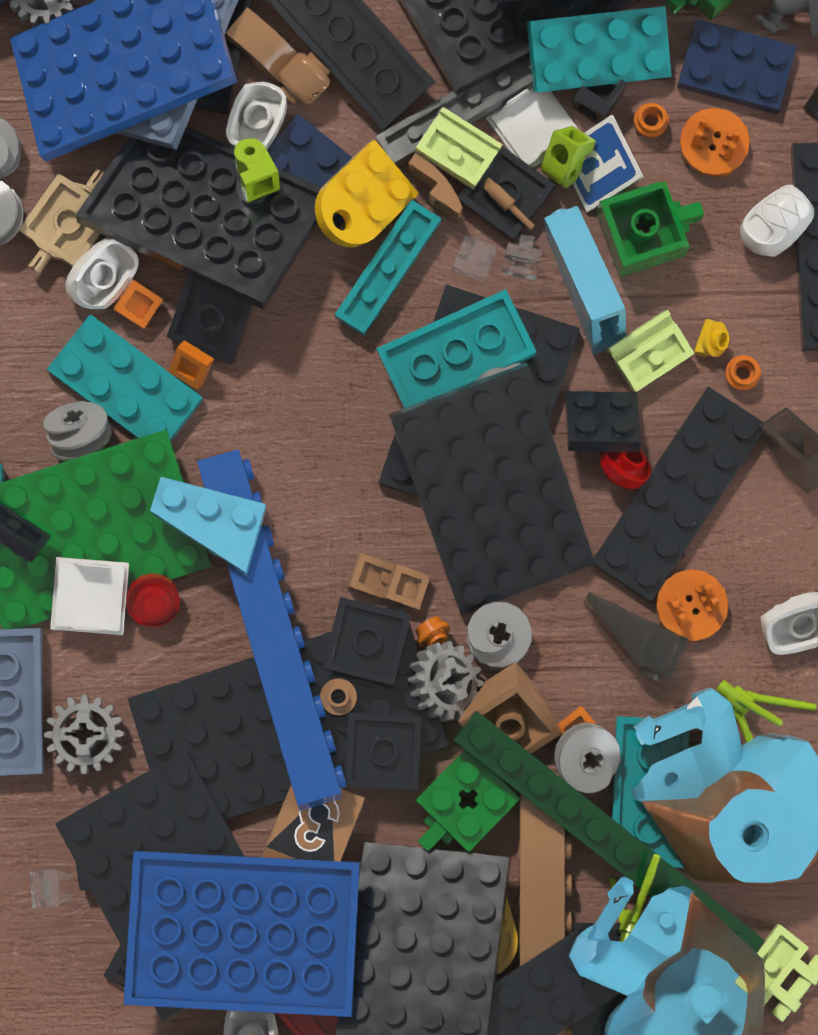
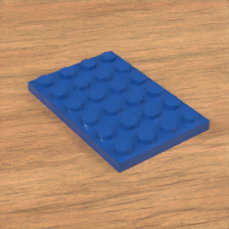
M97 0L52 19L48 24L43 23L10 37L40 157L45 162L238 82L214 0Z
M133 851L123 1005L352 1017L360 862Z

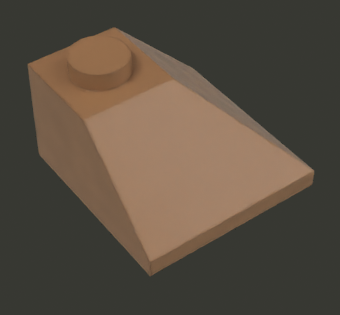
M516 662L487 680L459 718V724L463 726L473 712L478 711L530 754L562 734L537 686Z

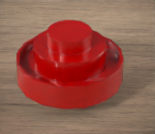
M641 450L640 452H601L600 464L606 477L615 485L628 489H637L647 481L651 474L650 463Z
M150 573L142 575L132 582L127 591L126 605L130 616L135 622L144 627L156 628L166 625L174 619L179 611L180 596L177 586L171 579L162 574Z

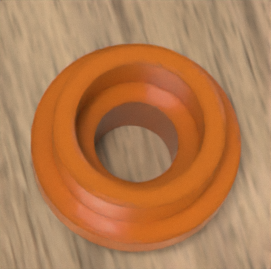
M646 103L635 112L634 127L640 135L647 138H655L666 131L669 117L661 105ZM653 117L657 124L655 126H648L645 123V118Z
M746 355L734 357L729 361L725 369L726 381L732 388L739 391L752 389L757 385L761 377V369L758 362ZM740 368L747 370L748 378L740 379L736 374V370Z
M439 616L424 621L415 631L418 636L417 642L419 646L427 647L436 643H444L448 639L447 634L451 627L448 622L442 621Z

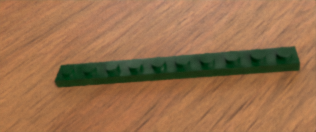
M474 711L452 740L621 875L632 880L634 885L641 890L652 857L656 853L482 714ZM660 857L648 893L650 898L663 893L668 888L685 886L695 891L693 894L755 952L759 950L765 942L763 938Z

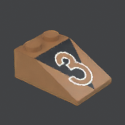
M291 785L262 857L342 861L366 796L340 788L342 799L299 811Z

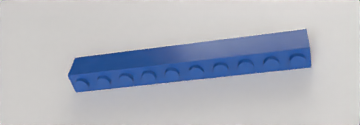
M239 449L197 461L204 488L262 503L259 492H251L248 481L254 479L249 459L242 460ZM261 525L247 576L236 570L228 562L226 563L299 811L342 799L340 788L347 787L341 765L334 767L330 753L336 751L330 730L323 732L319 718L325 717V711L320 695L313 697L309 683L315 682L310 661L302 662L299 649L305 647L299 626L292 628L288 616L295 613L289 592L282 594L278 581L283 580L284 575L279 558L272 560L268 547L274 546L269 525Z

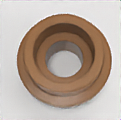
M333 679L323 686L320 698L323 708L328 713L341 716L354 708L357 701V693L349 681ZM336 690H341L346 695L344 702L340 704L334 703L331 699L332 693Z

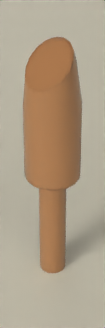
M487 178L484 183V189L505 211L509 209L531 231L535 225L514 205L515 200L501 186Z

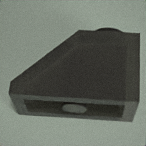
M786 407L759 425V431L783 473L808 494L818 487V434Z

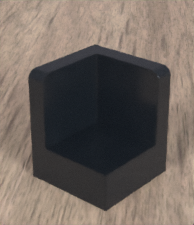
M621 79L616 86L614 84L590 87L582 85L574 97L572 109L598 124L608 118L623 96L627 83Z

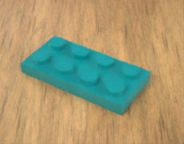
M665 6L527 22L534 93L581 88L582 85L590 87L615 84L621 79L625 82L672 77Z
M506 289L376 348V352L403 408L473 383L488 370L518 364L537 354Z
M91 314L47 368L51 375L86 401L102 406L110 419L136 438L167 429L172 442L203 402L202 396Z
M617 716L615 720V739L620 747V762L616 773L613 775L611 818L672 867L684 868L683 863L644 804L639 800L633 799L630 788H635L639 784L641 779L648 773L652 764L688 749L689 731L653 745H641L636 736V729L633 727L645 718Z

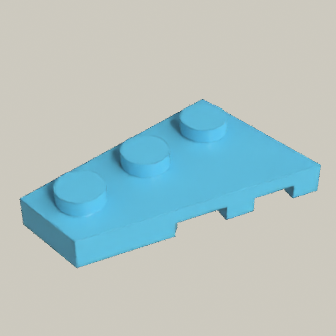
M160 477L150 512L151 515L185 537H189L199 543L208 552L218 558H222L234 566L236 570L247 576L266 512V504Z

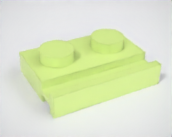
M442 107L440 113L416 146L415 153L418 152L429 162L474 190L500 151L502 144Z
M664 310L606 348L632 392L639 391L695 354L677 324L670 317L671 314L668 310Z

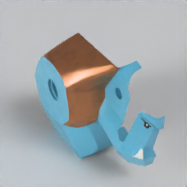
M711 687L692 693V702L655 719L648 716L633 727L636 729V736L641 745H653L694 728L703 731L702 744L690 747L652 764L648 773L641 779L639 784L635 788H630L633 799L639 800L644 804L693 879L708 883L760 886L792 883L798 880L817 860L818 756L808 741L790 735L770 733L759 735L742 745L732 703Z
M626 877L620 878L607 893L610 900L594 925L588 927L576 937L569 953V957L580 976L626 995L623 1001L609 1015L605 1026V1035H762L765 998L763 958L693 894L695 891L685 886L668 888L663 893L653 896L624 942L611 941L608 933L634 893V882ZM739 976L745 982L747 992L734 983Z

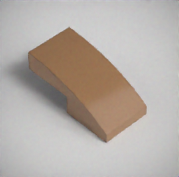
M247 7L225 34L227 40L253 59L252 64L278 85L281 84L279 72L297 52L273 28Z
M416 152L409 161L408 174L432 189L429 194V204L458 223L462 218L463 208L454 189L432 163Z
M358 553L347 587L398 605L420 610L431 576L399 564L394 565L364 553Z

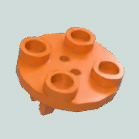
M719 108L700 110L691 116L682 128L679 142L681 159L690 168L702 175L727 177L739 168L746 158L750 139L747 127L738 116L730 111ZM714 134H719L720 138H715ZM713 146L715 150L711 151L709 147Z
M689 569L675 573L664 582L656 596V611L660 623L668 633L680 641L695 642L709 638L721 628L727 617L728 599L725 589L715 577L704 571ZM686 596H690L692 601L687 602ZM697 609L698 615H694L692 610Z

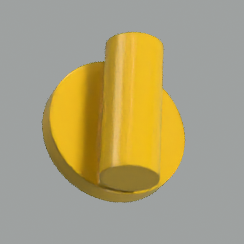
M705 319L694 353L701 357L721 356L728 347L730 340L726 326L722 322Z

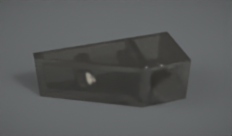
M589 592L583 603L631 664L641 669L639 675L654 683H659L660 679L664 681L669 680L688 638Z

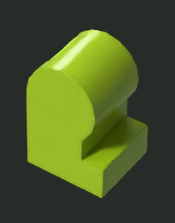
M574 126L553 131L542 162L541 172L564 188H568L579 177L584 159L587 154L592 153L596 140Z
M247 138L238 142L234 149L236 170L240 176L242 193L247 202L280 190L278 170L262 142L254 138Z

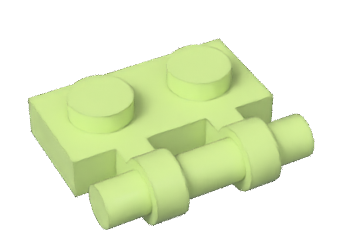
M776 924L756 953L763 958L765 972L764 1006L773 995L780 1002L771 1014L783 1022L791 1011L795 1013L800 1007L801 1003L799 1001L809 987L817 985L818 955H815L808 965L800 959L809 947L782 925ZM793 969L800 976L790 989L786 991L780 985ZM739 976L734 983L748 993L745 982Z

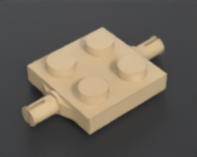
M95 169L86 185L74 183L61 174H57L19 229L20 234L34 242L39 248L36 256L28 264L31 270L40 275L51 258L61 260L73 268L75 263L104 236L77 223L76 213L103 176V172L101 173L100 170Z

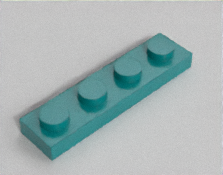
M411 200L335 313V319L365 337L441 223V218Z

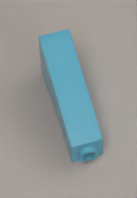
M578 206L569 209H559L550 216L544 217L546 238L592 354L595 355L606 351V348L626 336V310Z

